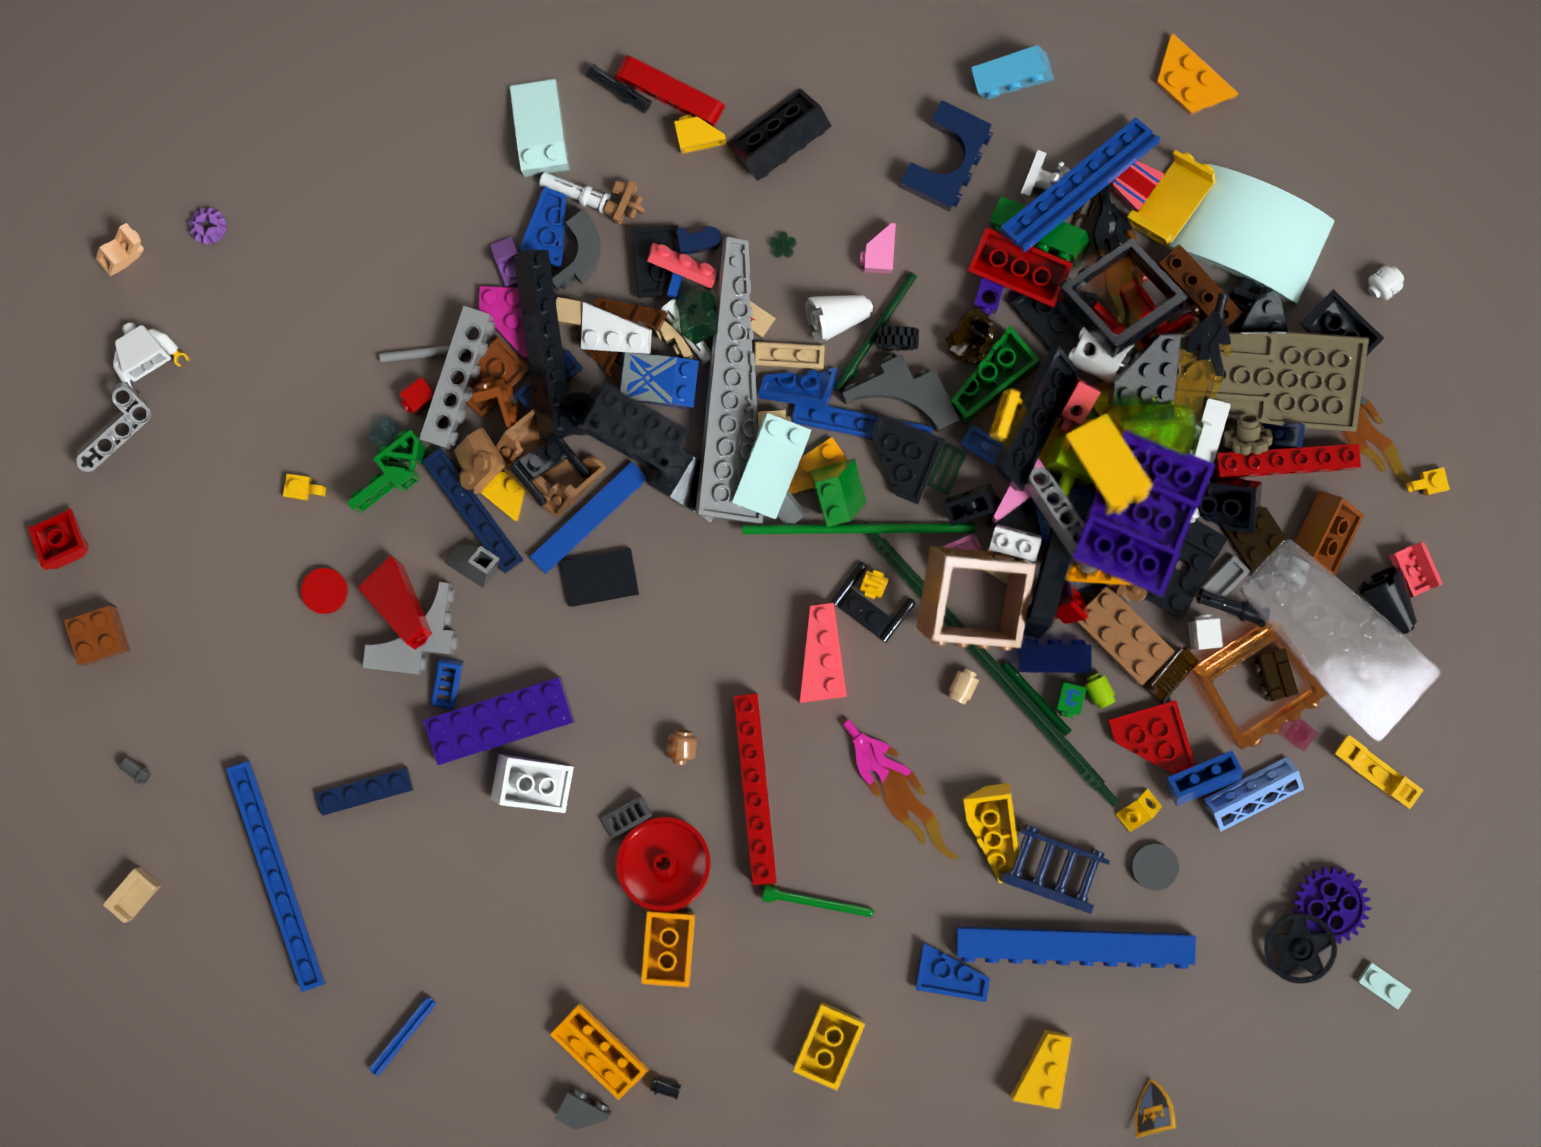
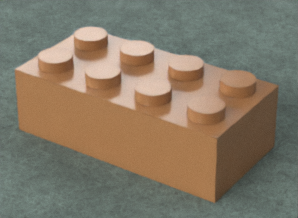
M1108 585L1104 586L1086 604L1089 617L1086 620L1074 622L1138 686L1143 685L1175 653Z

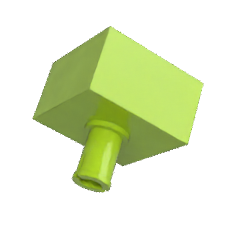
M1064 436L1051 442L1043 465L1047 470L1061 476L1058 486L1066 498H1069L1074 482L1081 486L1094 482L1075 451L1071 449L1067 452L1063 446Z

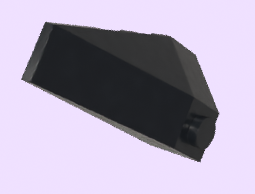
M1210 478L1197 508L1199 515L1202 519L1223 526L1222 528L1228 531L1253 534L1261 503L1262 482L1243 479Z

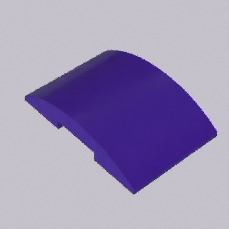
M1126 427L1122 438L1152 483L1148 493L1149 496L1139 503H1136V501L1129 503L1128 507L1120 513L1116 514L1114 511L1107 515L1105 509L1108 504L1097 489L1072 559L1162 597L1179 557V550L1195 510L1199 507L1215 464Z

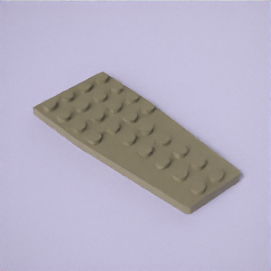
M1229 332L1231 345H1222L1220 343L1219 347L1224 366V377L1216 376V368L1211 353L1210 359L1195 361L1200 353L1201 345L1199 344L1195 348L1194 353L1186 352L1191 333H1178L1181 334L1174 404L1154 405L1203 413L1207 399L1212 398L1231 405L1227 416L1230 418L1240 419L1241 415L1251 413L1257 415L1261 423L1280 426L1284 422L1302 423L1305 425V428L1357 432L1369 339L1368 337L1303 332Z

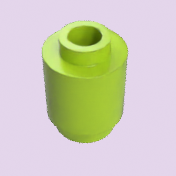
M1098 672L1086 678L1088 682L1084 686L1087 688L1086 690L1093 704H1097L1099 709L1116 701L1114 698L1115 693L1105 674L1100 676Z

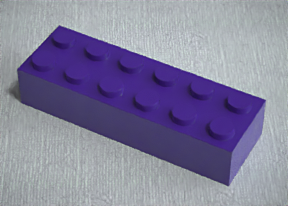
M560 677L424 720L437 765L575 723L566 690Z

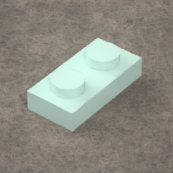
M1369 962L1357 980L1358 983L1396 1009L1400 1008L1411 992L1408 987L1371 962Z

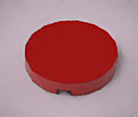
M330 568L313 570L305 577L301 587V596L305 605L310 610L320 614L337 612L344 606L349 592L346 579L341 573Z

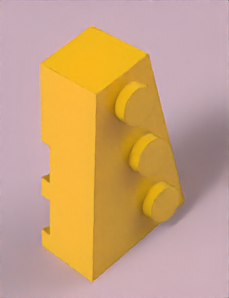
M1050 1030L1044 1031L1015 1089L1010 1094L1012 1101L1060 1109L1072 1041L1069 1034Z

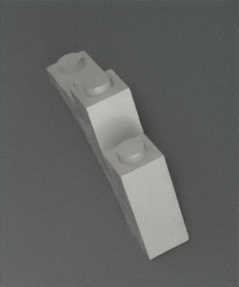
M439 582L435 600L425 616L432 635L424 645L414 650L401 638L383 644L365 645L362 668L422 675L423 670L427 669L428 657L425 656V652L453 655V650H457L458 636H455L456 631L446 630L452 621V612H449L450 602L453 603L455 589H452V584Z

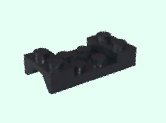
M1195 519V522L1190 523L1179 550V557L1163 596L1161 597L1147 591V595L1143 600L1157 605L1178 620L1183 619L1193 601L1195 593L1212 563L1221 552L1228 537ZM1179 561H1184L1188 564L1189 569L1186 574L1177 572L1176 565Z

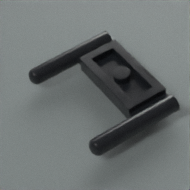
M564 439L550 440L509 466V470L539 506H544L547 503V499L532 481L558 466L566 459L571 462L583 478H588L591 475L589 469Z
M860 562L830 602L834 603L835 606L883 642L887 643L916 603L913 599L909 598L892 619L852 589L867 568L864 562Z

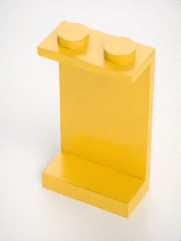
M1177 150L1173 152L1174 162L1139 211L1132 210L1127 216L1132 228L1166 248H1169L1216 182L1214 169L1206 163L1200 164L1189 153H1181Z
M1108 414L1066 434L1062 443L1067 452L1071 449L1075 451L1108 505L1105 509L1107 515L1114 511L1116 514L1120 513L1128 507L1129 503L1133 501L1139 503L1149 496L1148 493L1152 483Z

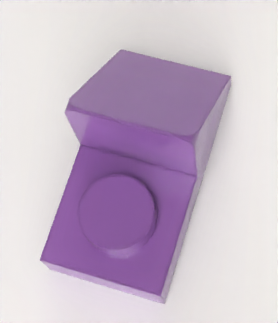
M509 237L491 244L494 259L506 287L517 285L514 256L519 254L513 238Z

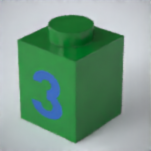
M1061 682L1055 710L1060 711L1059 716L1073 719L1074 715L1081 714L1086 687Z

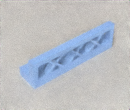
M1287 756L1210 795L1204 801L1213 814L1216 825L1221 832L1300 792L1304 787L1298 769ZM1295 780L1296 784L1292 785L1289 788H1285L1287 783ZM1274 792L1271 797L1264 799L1266 794ZM1252 802L1251 807L1243 809L1246 804ZM1232 813L1230 818L1224 821L1221 820V817Z

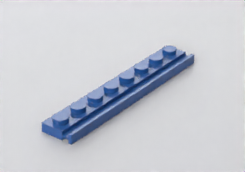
M1134 118L1001 226L1000 232L1015 246H1019L1022 252L1025 253L1160 143V136L1154 135L1149 127L1138 118Z

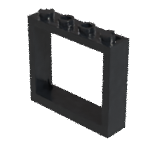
M1133 238L1125 243H1118L1112 252L1107 255L1102 254L1090 267H1083L1077 276L1064 280L1060 285L1061 288L1057 297L1112 358L1183 310L1188 299L1184 292ZM1128 256L1168 301L1115 336L1075 291Z

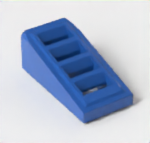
M446 657L439 659L431 706L454 710L464 661ZM444 667L456 669V672L445 670ZM442 676L452 677L454 681L442 679ZM440 685L453 687L452 691L441 689ZM438 694L450 696L451 700L438 698Z

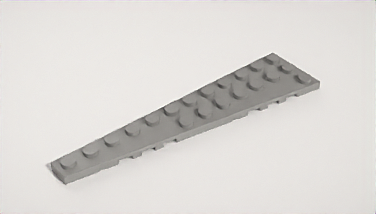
M725 237L723 238L695 515L763 524L762 514L732 503L758 433L755 357L754 353H752V339H754L753 330H751L752 307H750L749 297L751 293L749 243L746 240Z

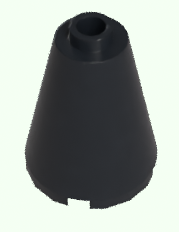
M1389 567L1371 576L1373 580L1368 584L1366 581H1363L1358 587L1359 594L1396 633L1406 634L1415 628L1414 625L1417 623V619L1400 567L1397 570L1395 567Z

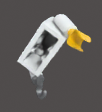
M134 323L125 324L122 327L124 336L115 342L116 351L113 368L121 382L128 384L132 388H134L133 382L171 360V354L174 356V362L177 366L183 367L178 362V358L181 355L187 361H190L187 354L180 353L177 350V345L167 334L156 329L148 330L143 325L136 327Z

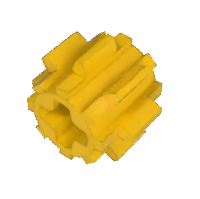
M873 570V573L867 571L859 591L865 592L864 596L875 599V597L882 598L888 578L883 577L884 573Z

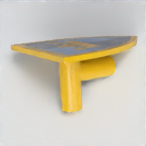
M1153 1079L1149 1080L1138 1101L1135 1113L1136 1138L1175 1128V1117L1170 1098L1163 1087Z

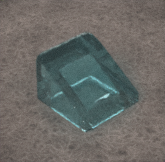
M385 416L376 423L368 436L381 448L386 444L390 446L394 443V438L404 430L389 416Z

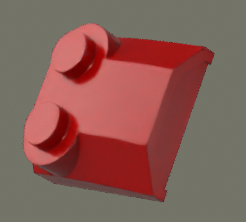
M71 508L41 523L28 527L40 566L44 570L59 569L83 558L88 552V542L83 538Z

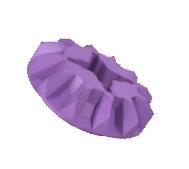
M211 207L200 208L196 213H192L191 221H189V232L195 240L202 244L216 243L226 232L227 224L225 217L220 211ZM209 218V222L216 227H210L205 232V228L199 224L206 223Z

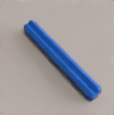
M427 996L370 1065L369 1070L374 1075L378 1076L435 1007L436 1002L431 997Z

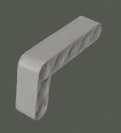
M1042 467L1035 468L1027 478L1026 490L1073 558L1077 545L1073 536H1080L1084 523L1050 472ZM1033 477L1040 478L1043 485L1036 484ZM1046 497H1052L1056 504H1050ZM1060 516L1066 517L1069 524H1063ZM1074 560L1082 572L1093 573L1098 570Z

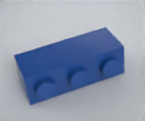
M1232 750L1167 777L1166 787L1177 807L1241 780L1243 769Z

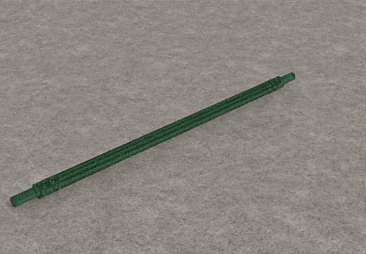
M865 533L875 544L874 548L921 598L924 581L885 538L882 539L877 533ZM945 606L943 624L949 627L966 628ZM968 644V647L965 648L1094 791L1098 790L1112 807L1116 805L1119 800L1104 784V779L987 650L976 647V644Z

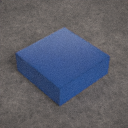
M674 272L667 293L668 299L671 300L678 299L683 282L682 276Z

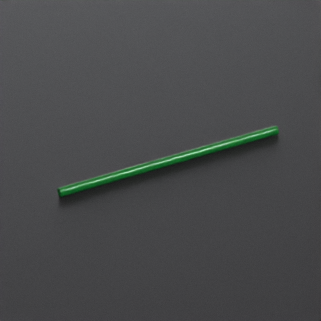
M950 523L838 524L827 527L826 524L742 525V535L976 532V523H959L953 526Z

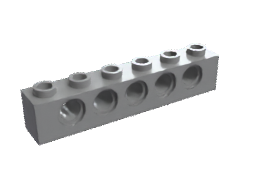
M463 306L419 438L420 440L450 450L451 445L454 446L458 439V432L456 430L458 424H462L465 418L466 410L463 409L466 401L469 402L472 397L473 388H471L473 379L478 378L480 373V366L478 364L480 358L484 357L487 352L488 344H486L488 334L492 335L495 327L494 317L490 314ZM473 329H478L479 336L475 340H469V332ZM465 351H470L472 354L468 362L461 361V355ZM463 373L464 381L458 385L454 384L455 375ZM455 395L457 398L456 404L448 407L446 404L447 398ZM444 417H448V427L440 429L439 421Z

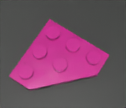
M480 286L479 310L494 317L495 328L524 359H528L518 288Z

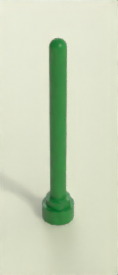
M774 884L764 885L762 902L771 903L772 901L782 900L865 917H872L874 915L872 908L780 891L779 888L774 887Z

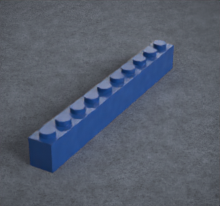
M956 926V956L960 957L963 962H975V958H985V962L999 963V959H1008V963L1020 964L1025 959L1032 960L1033 964H1046V960H1056L1058 965H1070V961H1079V965L1093 966L1094 962H1103V966H1117V963L1121 962L1127 963L1128 967H1141V963H1151L1150 967L1165 968V964H1174V968L1188 969L1189 965H1195L1196 936L1187 933Z

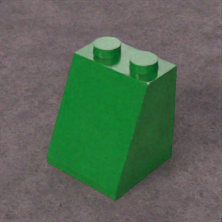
M855 458L810 470L821 515L827 527L850 521L867 503Z

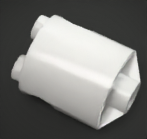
M1083 327L1079 334V339L1081 340L1077 348L1074 347L1071 350L1069 359L1076 368L1110 384V381L1116 374L1120 375L1126 369L1127 363L1137 352V345L1134 343L1112 358Z

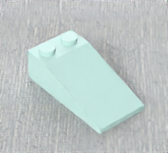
M556 79L510 86L518 155L523 176L528 177L541 175L544 172L553 173L570 170Z
M769 413L765 414L732 503L776 519L804 452L811 430Z

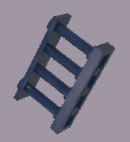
M1025 825V828L1017 827L1016 831L1025 834L1013 869H1010L1009 873L1001 871L999 880L1091 914L1094 905L1088 902L1089 898L1087 895L1099 862L1109 865L1110 860L1103 858L1105 853L1092 848L1090 852L1048 838L1038 834L1039 829L1029 825ZM1033 838L1047 843L1036 874L1029 881L1022 878L1023 874L1021 872ZM1055 846L1068 850L1057 884L1053 885L1051 889L1044 886L1045 882L1043 880ZM1080 854L1090 858L1079 892L1075 893L1073 897L1066 894L1067 890L1065 887L1076 856Z

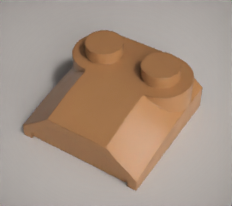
M479 428L466 436L453 452V458L460 470V483L463 488L471 490L473 494L481 493L507 465L484 428Z

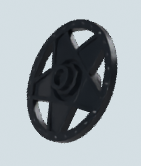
M1292 913L1280 918L1271 926L1265 938L1264 952L1269 966L1279 977L1292 983L1303 984L1316 981L1328 973L1336 959L1337 943L1332 930L1322 919L1308 913ZM1307 919L1319 924L1326 932L1310 933ZM1293 920L1289 934L1274 933L1282 924ZM1270 946L1283 954L1278 968L1271 958ZM1332 946L1330 958L1326 966L1323 967L1318 954ZM1301 966L1312 974V976L1302 978L1290 975Z

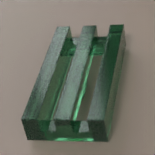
M946 443L927 486L948 495L968 452ZM949 449L953 452L938 484H935L933 482ZM958 453L961 455L947 487L944 488L942 484Z

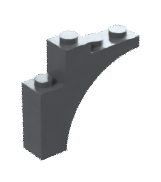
M895 354L884 358L883 363L880 365L881 375L876 372L865 378L867 382L860 385L857 382L845 387L846 392L842 393L846 404L865 398H888L903 402L923 414L937 432L958 423L960 420L936 370L929 372L928 369L917 373V378L913 379L902 354L897 357Z

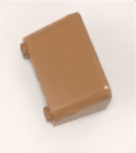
M535 408L504 432L496 446L507 463L503 470L527 493L528 491L509 470V466L550 441H540ZM588 456L582 460L579 457L591 472L588 478H583L571 462L566 459L558 466L532 481L547 499V503L542 507L552 516L560 517L605 472L607 467L600 459Z

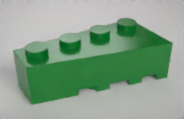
M1001 196L989 220L993 230L1001 233L1000 227L1026 206ZM1063 221L1032 247L1073 263V267L1079 269L1089 249L1090 242L1086 230Z
M1011 326L1006 329L990 353L982 360L976 371L951 400L956 413L966 425L1001 398L1003 391L1011 390L1039 368L1040 360Z

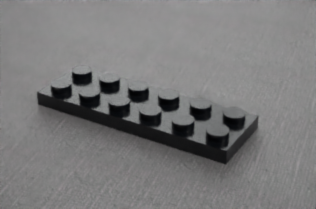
M1052 345L1045 356L1034 383L1025 397V401L993 465L1010 486L1017 491H1023L1027 478L1032 472L1080 373L1060 346Z

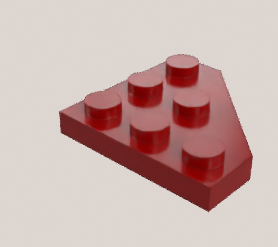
M1176 700L1107 720L1114 743L1174 775L1196 766Z

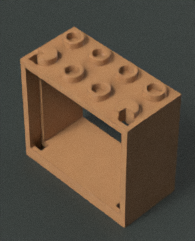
M930 546L916 629L923 633L924 637L931 639L932 643L937 645H946V642H952L960 647L976 644V647L989 649L990 646H998L997 648L1008 651L1012 650V647L1021 648L1036 565L1026 559L1000 552ZM952 567L1010 572L999 631L942 626Z

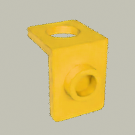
M1146 789L1136 801L1118 811L1116 816L1128 831L1132 832L1153 819L1162 806L1150 790ZM1146 798L1152 802L1153 809L1147 805Z

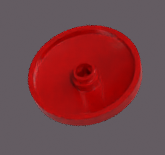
M671 817L653 818L637 825L624 838L617 854V876L624 892L642 908L655 912L676 911L691 904L705 889L711 873L709 848L702 835L687 822Z

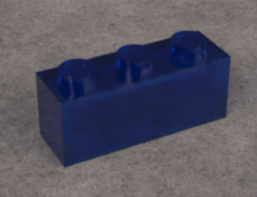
M1024 639V644H1021V648H1018V672L1091 673L1092 645H1085V640H1071V644H1062V640H1048V644H1038V639Z

